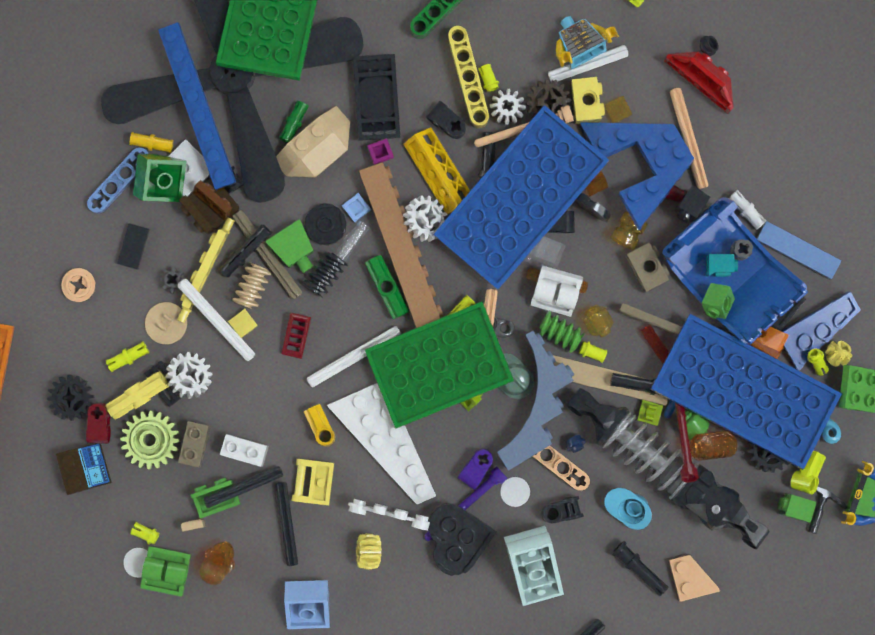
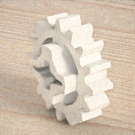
M422 195L410 201V204L405 207L407 212L403 214V217L407 218V221L404 222V225H409L410 227L407 232L413 231V238L420 236L421 242L426 239L428 242L437 239L433 234L445 221L444 217L447 213H442L441 210L444 206H438L437 199L431 201V196L424 198Z
M187 352L185 356L180 353L177 359L173 358L170 361L171 365L169 364L166 368L169 372L165 375V378L170 379L167 384L168 386H174L173 393L179 391L181 398L184 394H187L188 399H191L193 394L199 397L201 392L204 393L208 389L206 386H209L212 382L208 379L212 376V373L207 372L210 365L203 364L205 358L199 360L197 353L191 357L190 352ZM179 367V374L176 376V369ZM201 375V376H202V380H201V383H200V385H199V382H200L199 376Z

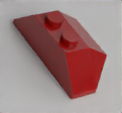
M698 51L674 53L666 56L664 59L665 63L724 112L730 113L733 109L731 78L728 77L729 73L721 66L716 67L712 63L713 60L707 54H701Z

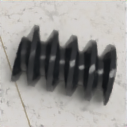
M325 252L324 256L327 260L319 259L318 261L322 267L314 266L316 274H308L311 281H303L309 289L322 297L321 292L328 293L326 285L333 287L330 279H339L336 272H344L340 266L348 267V264L334 253Z

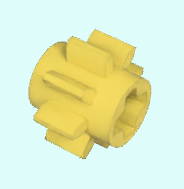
M832 341L825 351L827 361L835 367H838L840 364L842 366L847 365L853 356L851 354V347L844 341H839L837 344Z

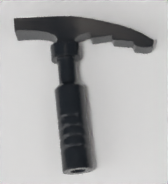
M820 487L816 490L821 494L818 499V508L815 509L808 532L817 534L824 512L823 506L827 502L828 497H831V500H835L843 509L848 508L839 497Z

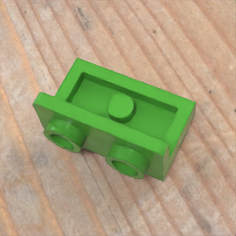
M226 478L215 481V486L207 489V486L204 485L194 489L195 493L191 494V498L194 500L200 519L241 504L238 496L210 508H206L204 504V497L233 486V480L227 481Z

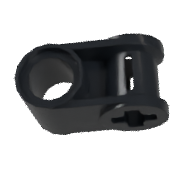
M439 101L426 116L433 125L453 139H460L465 134V122L442 101ZM459 124L460 131L455 130L453 132L452 125L457 126Z
M566 211L548 233H575V211Z
M579 496L544 506L541 512L543 520L551 524L584 517V514L580 511ZM549 508H554L557 511V516L553 520H549L546 516Z

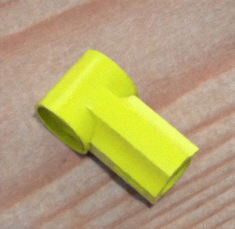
M813 450L805 468L794 472L791 478V488L811 495L814 494L819 484L818 475L826 457Z

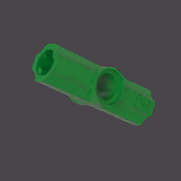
M382 255L365 262L392 319L394 320L408 313L409 309ZM384 282H390L393 284V289L391 292L385 293L381 290V285Z

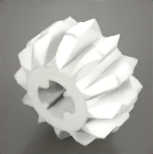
M510 89L506 90V95L501 90L498 91L500 98L493 96L492 100L495 103L490 104L491 109H497L491 113L492 117L499 115L497 118L498 123L504 118L505 125L509 124L510 118L514 124L517 123L515 115L522 118L523 114L519 110H525L526 108L525 105H520L524 98L516 99L518 92L515 91L513 95H510ZM504 103L513 105L511 106V111H508V109L503 110Z

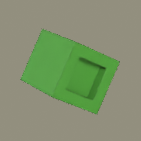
M710 283L702 301L706 316L711 318H727L735 300L731 287Z

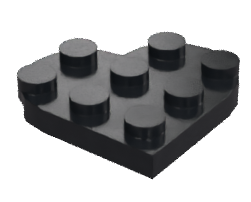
M443 503L431 513L428 520L430 522L428 528L430 535L437 542L433 558L437 567L443 573L450 576L467 573L474 566L497 532L494 528L455 504Z

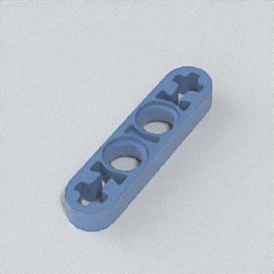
M140 147L135 148L89 197L87 205L90 211L96 214L103 213L135 179L136 170L128 162L131 160L134 163L137 160V153L149 154L147 150ZM125 167H129L132 170V175L127 179L122 178L120 175L121 170ZM109 183H115L118 187L116 193L108 194L106 186ZM102 191L110 199L107 201L104 198L101 201L102 207L94 209L93 200L99 201L103 197L99 194Z

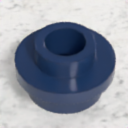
M581 435L571 437L565 442L567 445L566 450L573 453L584 448L583 445L586 443L585 438H582Z

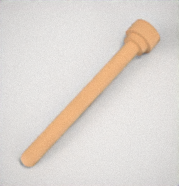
M569 105L561 107V110L557 111L556 115L565 123L574 121ZM529 122L476 139L474 144L476 147H482L519 135Z

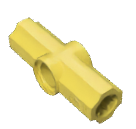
M159 371L143 382H138L125 390L124 394L106 404L108 413L116 420L132 409H137L150 401L151 397L169 387L167 379Z

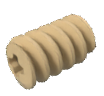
M250 263L252 267H245L249 275H242L246 283L240 282L238 284L243 290L235 291L239 298H232L233 302L250 309L251 307L259 306L255 299H262L258 291H265L261 283H268L269 281L264 276L272 274L269 270Z

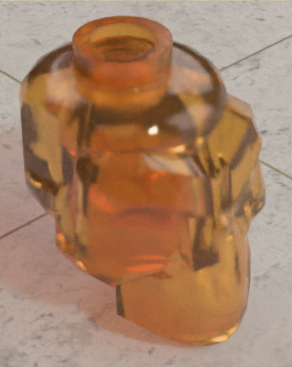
M229 542L217 543L213 548H209L204 552V560L199 574L206 583L211 585L220 584L225 576L235 568V561L233 560L235 555L234 549Z

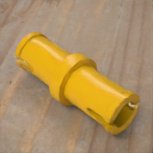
M131 132L129 145L148 148V151L154 149L171 153L174 140L158 138L154 134L148 136Z

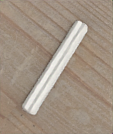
M621 45L607 50L574 69H571L568 64L548 72V77L551 83L554 80L558 82L628 56V50L625 45Z

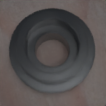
M704 36L700 39L699 47L702 53L712 56L719 49L715 37Z

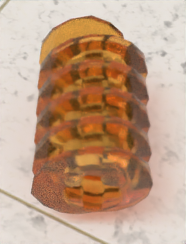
M728 431L696 434L690 442L691 455L697 461L732 457L737 451L736 438Z

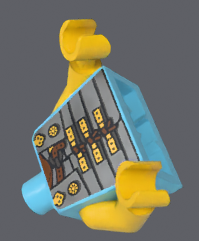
M571 16L565 17L561 21L564 29L559 32L560 39L556 42V57L561 67L564 66V63L568 62L570 68L574 69L606 52V40L608 43H611V38H618L619 35L615 27L603 28L594 23H589L586 19L575 23Z

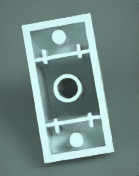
M545 526L504 537L523 606L564 595L552 541Z

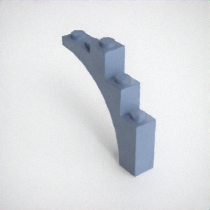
M534 331L526 334L525 338L532 350L536 364L537 388L535 401L530 416L521 431L509 444L497 452L508 471L552 444L550 441L553 439L547 427L543 429L541 425L563 413L561 408L564 406L558 396L553 397L552 394L574 381L572 379L574 373L570 366H564L562 362L555 367L553 364L556 362L554 356L550 351H545L542 346L545 344L543 338L539 333L535 334Z

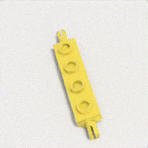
M228 217L223 227L217 233L213 232L209 240L211 246L208 252H203L199 261L202 264L199 270H195L191 276L190 282H192L193 287L199 293L235 222ZM183 293L181 301H183L182 310L177 320L185 323L189 313L192 312L194 304Z

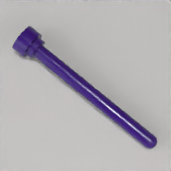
M496 466L490 471V478L458 506L466 510L495 484L504 483L508 478ZM429 531L425 534L427 541L433 539Z

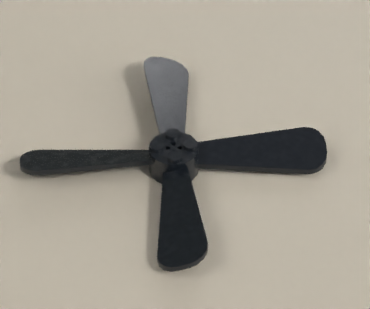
M194 0L216 53L209 68L197 70L203 90L206 92L217 88L223 94L228 95L244 189L247 196L252 201L258 203L274 200L284 191L285 177L249 92L255 77L266 75L243 70L235 71L232 68L216 66L229 8V0ZM339 17L312 28L303 69L353 61V57L359 56L364 47L362 33L358 24L351 18ZM171 74L113 85L103 93L101 106L105 118L111 123L119 125L183 101L175 76Z

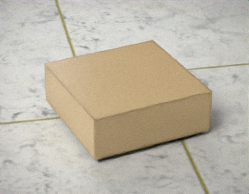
M204 519L181 524L182 532L206 527Z

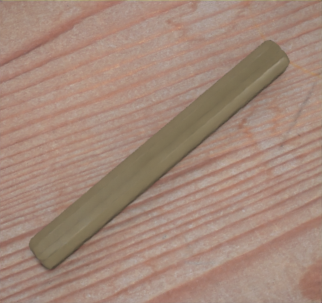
M242 210L233 215L234 221L247 238H250L256 231L251 221ZM264 240L256 251L292 299L298 298L302 294L301 289Z

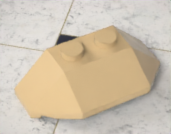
M337 106L315 119L287 143L276 156L282 172L287 177L316 178L348 151L350 121Z

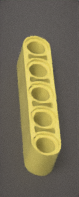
M454 26L449 31L448 40L469 120L473 127L483 128L488 123L489 113L468 34L462 26ZM459 32L464 38L459 42L452 39L454 33ZM460 53H466L469 59L462 62L458 60L457 56ZM465 73H472L475 78L471 82H466L463 79V75ZM477 93L480 99L477 102H471L468 99V95ZM476 113H482L485 116V120L483 122H476L473 116Z

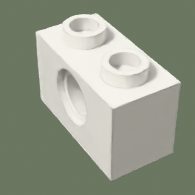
M226 434L220 455L263 467L269 446Z

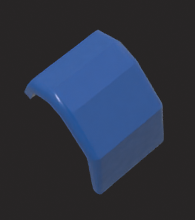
M723 197L718 199L663 249V255L672 271L701 304L710 283L730 286L735 300L727 318L716 319L744 344H752L762 335V330L766 331L778 320V316L782 317L794 306L793 302L797 303L808 291L806 284L776 260L743 225L734 213L738 208L735 202ZM737 240H749L752 243V254L746 260L738 261L737 272L732 273L729 277H714V274L706 277V256L708 254H731V245ZM740 246L738 252L745 253L746 247Z

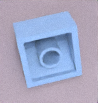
M328 580L285 582L284 603L287 629L330 628Z

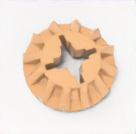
M75 268L65 274L61 287L68 299L74 302H83L90 299L95 292L96 282L89 271ZM82 278V284L87 288H80L76 292V287L71 284V281L79 282Z

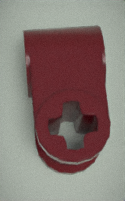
M105 403L93 404L88 409L87 443L109 444L111 438L110 414ZM95 410L103 411V415L95 414Z

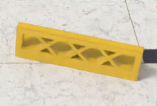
M430 127L413 135L404 143V146L438 202L444 206L443 210L448 215L462 201L457 191H462L466 197L470 190L435 132ZM428 135L432 144H428L423 136ZM436 154L440 155L443 160L442 163L437 160ZM447 172L452 174L453 181L448 178Z

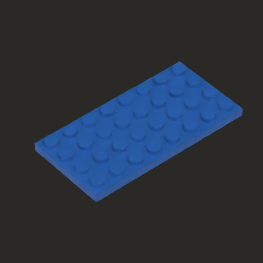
M544 105L433 235L498 290L609 162V159Z
M689 314L650 389L802 470L805 468L842 393L749 344H744L736 337L692 314Z

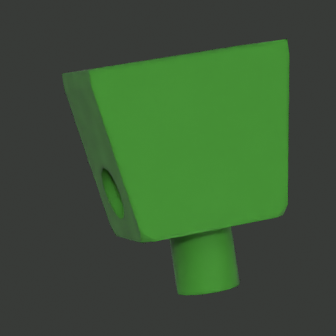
M300 219L266 240L270 248L289 268L297 264L302 273H305L314 267L308 259V256L313 254L314 250Z

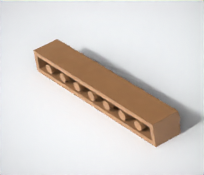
M382 162L360 170V176L416 328L440 319L444 315L440 304L435 305L433 297H436L433 285L428 286L426 277H429L426 266L420 265L418 258L422 257L418 245L414 246L412 243L413 231L408 233L407 230L410 227L404 225L405 217H403V214L406 212L404 206L399 207L397 198H400L397 187L391 186L389 179L393 177L389 166L384 167Z

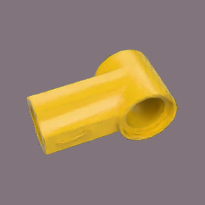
M321 404L304 411L316 441L324 447L331 446L336 436ZM323 431H329L331 433L330 441L322 442L320 434Z

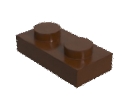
M200 180L194 186L193 194L218 216L225 220L230 215L232 210L231 204L226 198L218 196L210 184Z

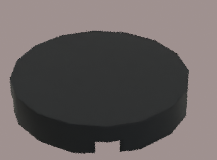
M581 193L575 200L581 208L603 222H608L610 219V212L600 203L592 201L588 195Z
M323 203L316 205L305 218L307 235L313 242L319 245L329 246L335 244L342 239L346 232L347 222L345 215L333 204Z

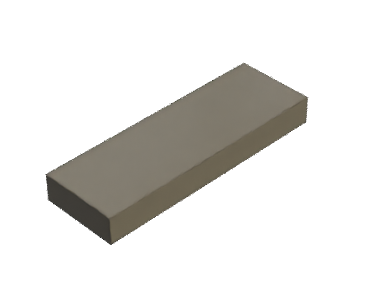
M624 303L620 305L618 310L621 314L674 335L679 334L682 328L679 325Z

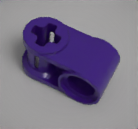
M486 449L477 450L470 461L464 466L457 479L475 490L493 462L492 454ZM480 454L483 456L484 454H487V459L489 461L487 463L483 462L482 464H480L478 455Z

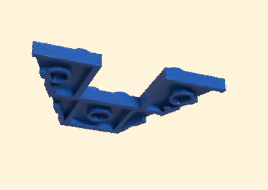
M580 123V129L587 141L606 158L637 145L653 172L654 177L619 192V197L638 230H641L644 223L666 198L672 187L683 176L686 169L691 166L694 161L693 155L674 124Z

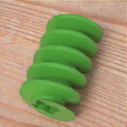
M549 310L539 327L541 329L540 335L543 336L548 333L547 340L550 341L555 337L556 345L562 341L563 349L570 345L569 352H574L585 332L580 335V327L573 331V323L566 327V319L558 322L559 315L551 318V311Z

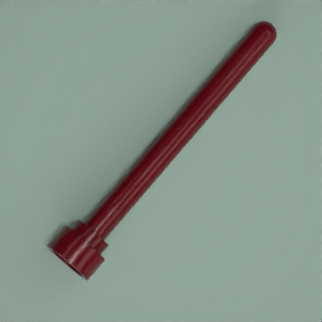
M675 403L684 464L680 471L681 480L690 483L698 480V469L692 464L685 409L683 406Z

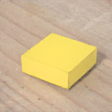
M246 309L228 321L241 338L258 326Z

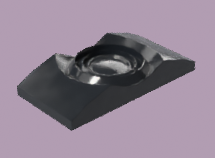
M395 54L354 56L358 140L401 138Z

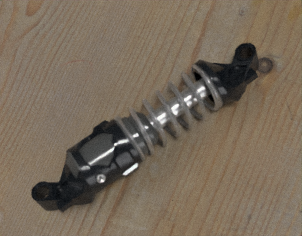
M579 388L568 402L567 407L574 414L580 417L583 415L591 417L595 426L596 444L606 448L614 440H617L618 442L612 452L613 456H618L626 448L629 449L624 458V465L630 464L639 457L640 459L635 467L636 474L641 473L650 465L651 468L647 474L646 482H651L658 477V490L661 491L666 488V492L669 493V499H672L681 509H690L697 514L704 526L709 530L713 531L723 528L738 529L743 536L741 538L743 542L756 550L767 537L770 531L765 525L750 518L746 508L740 502V494L734 489L722 486L716 482L712 471H709L699 463H694L693 465L698 469V480L690 483L683 482L680 474L684 465L683 458L679 456L681 449H678L670 458H667L664 453L670 445V441H666L657 450L653 447V444L659 436L658 432H655L647 441L643 440L641 437L647 429V423L643 424L635 433L630 430L636 420V415H632L629 418L631 411H628L626 407L615 408L599 404L588 391Z

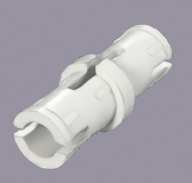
M736 190L729 197L738 206L737 209L740 211V215L744 216L756 230L767 221L754 208L755 205L749 203L739 190Z

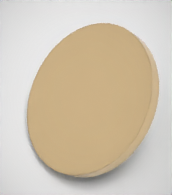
M163 302L153 306L145 319V328L150 338L160 344H172L179 341L187 330V319L185 323L177 320L182 309L170 302Z

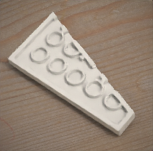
M378 383L327 405L416 504L436 496L406 426L395 429Z

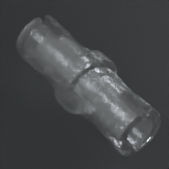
M359 220L350 234L344 237V242L334 254L346 261L355 247L358 248L359 242L370 228Z

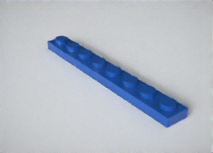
M177 22L161 28L158 31L214 188L218 190L234 184L236 180L180 23Z

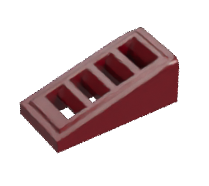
M290 313L282 355L302 359L312 320L311 317ZM294 320L304 322L305 327L293 324ZM292 329L303 331V335L291 333ZM290 337L301 339V343L289 341ZM288 345L300 348L299 352L287 349Z

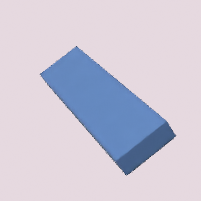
M768 221L765 222L757 237L760 243L830 280L841 263V260Z

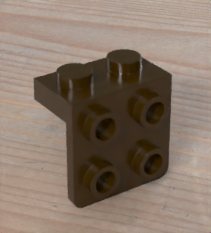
M209 179L206 183L214 188L212 179ZM224 187L215 190L218 196L226 198L231 204L232 210L228 218L239 211V205ZM193 193L189 197L185 195L179 200L183 204L180 206L181 210L187 217L193 216L196 220L193 224L200 233L205 231L210 235L226 221V219L223 220Z

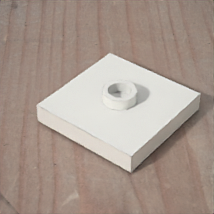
M186 139L168 156L187 161L183 196L189 197L193 193L194 186L200 180L204 182L210 176L204 157Z

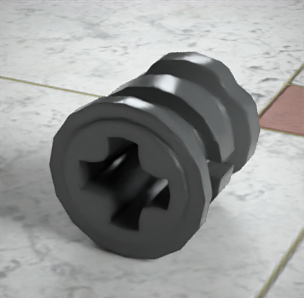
M737 240L731 245L730 253L734 254V259L738 261L746 260L752 254L753 245L749 240ZM740 246L746 247L745 253L738 252Z

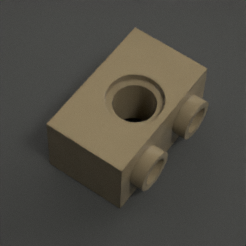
M647 243L625 255L644 293L669 281L667 277L670 275L665 264H660L658 260L660 254L655 245L651 246L650 243ZM647 261L654 265V271L651 273L646 272L643 268L644 263Z
M191 421L187 422L178 463L198 468L202 467L211 426Z

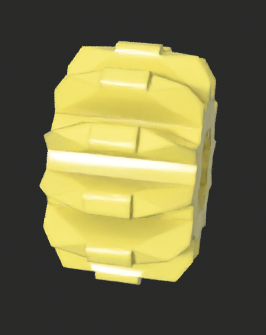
M369 533L359 535L356 546V561L359 568L372 570L379 567L382 556L379 535Z

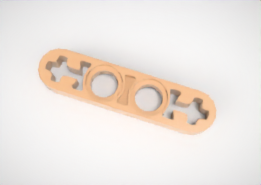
M551 446L545 448L552 452L551 460L543 461L540 457L541 451L532 456L572 488L582 491L589 486V476ZM560 462H566L569 465V471L566 474L558 472L557 466ZM573 468L577 470L574 473L577 477L582 475L585 477L583 480L585 482L584 486L579 485L577 487L575 485L577 481L572 477L570 481L566 479L572 473Z

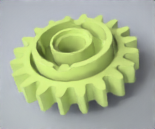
M153 411L149 412L148 417L145 412H141V419L134 415V423L126 422L130 429H122L127 434V437H122L120 440L126 441L127 444L121 448L129 450L125 457L133 456L132 464L139 461V468H142L145 463L147 464V469H151L153 463L156 468H160V461L167 465L166 457L174 459L171 451L179 450L174 446V443L180 442L179 439L174 438L179 431H172L176 424L170 423L168 425L170 417L167 416L162 420L161 412L156 417H154ZM148 434H153L156 438L155 444L152 446H148L145 442Z

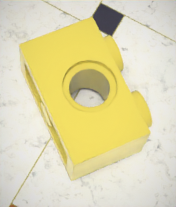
M597 77L572 79L571 91L575 124L600 122L601 116H605L604 103H600L599 95H602V83H598ZM584 96H591L594 103L586 105L583 103L582 98Z

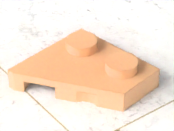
M690 555L669 560L680 602L720 591L718 586Z

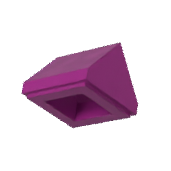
M387 138L367 145L374 165L394 158Z

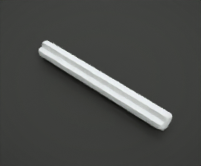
M183 279L178 283V288L246 361L251 360L255 356L254 351L187 279Z
M394 326L307 377L308 383L311 387H315L366 357L365 349L399 336L401 332L397 326Z

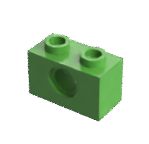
M785 494L784 497H780L777 509H780L779 514L811 523L816 502L792 494Z

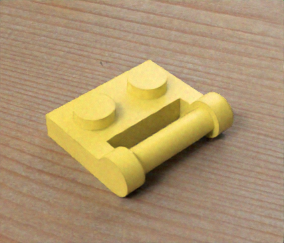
M296 459L298 467L294 495L292 494L291 501L329 506L334 463ZM306 466L312 467L309 496H303Z

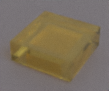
M624 96L604 105L612 123H618L632 116Z

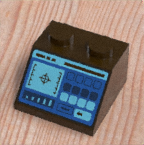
M100 443L56 454L67 495L112 483Z

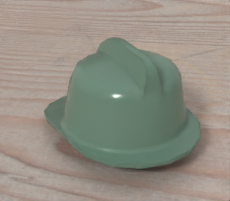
M504 353L514 381L499 388L510 398H525L533 390V375L517 357Z

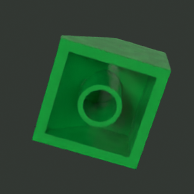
M138 154L133 195L142 201L180 202L179 200L183 195L187 161L158 154Z

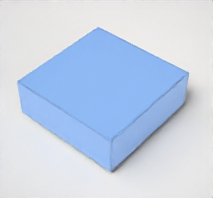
M359 193L342 205L354 223L371 211V208Z

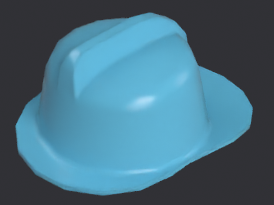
M625 488L612 489L607 493L605 507L612 516L627 527L635 530L644 529L649 525L652 519V512L647 500L643 496L634 494Z

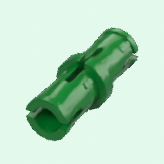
M296 101L292 113L285 120L286 124L279 136L280 140L289 143L294 138L298 128H301V121L309 108L307 104Z

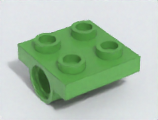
M844 365L840 392L842 395L839 401L840 408L875 413V370Z
M149 546L142 569L140 588L182 597L192 554Z

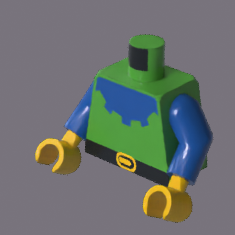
M862 461L865 465L864 469H857L862 474H858L847 504L848 508L842 512L847 516L845 521H841L842 524L863 526L875 523V469L871 463Z

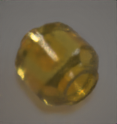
M594 305L584 312L583 323L590 335L604 337L611 332L610 328L613 326L614 321L606 307Z

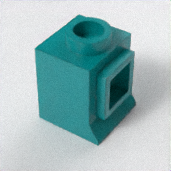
M708 254L706 256V277L714 274V277H729L732 273L738 271V260L734 259V254Z

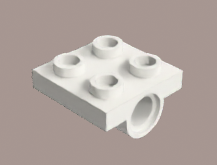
M542 265L531 300V306L571 317L577 303L583 277Z

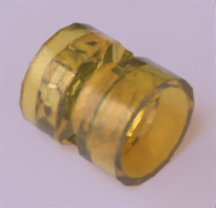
M624 211L619 220L620 226L615 227L610 238L625 248L635 250L639 242L638 236L643 235L648 223L645 222L641 230H638L629 212Z

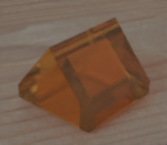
M601 171L586 187L590 197L609 188L606 178Z

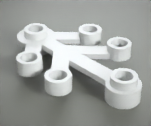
M354 499L353 503H348L350 512L365 515L367 510L401 520L412 521L411 527L427 531L429 528V517L416 514V518L407 516L408 511L396 509L395 512L387 511L388 506L375 503L374 507L366 506L365 501Z

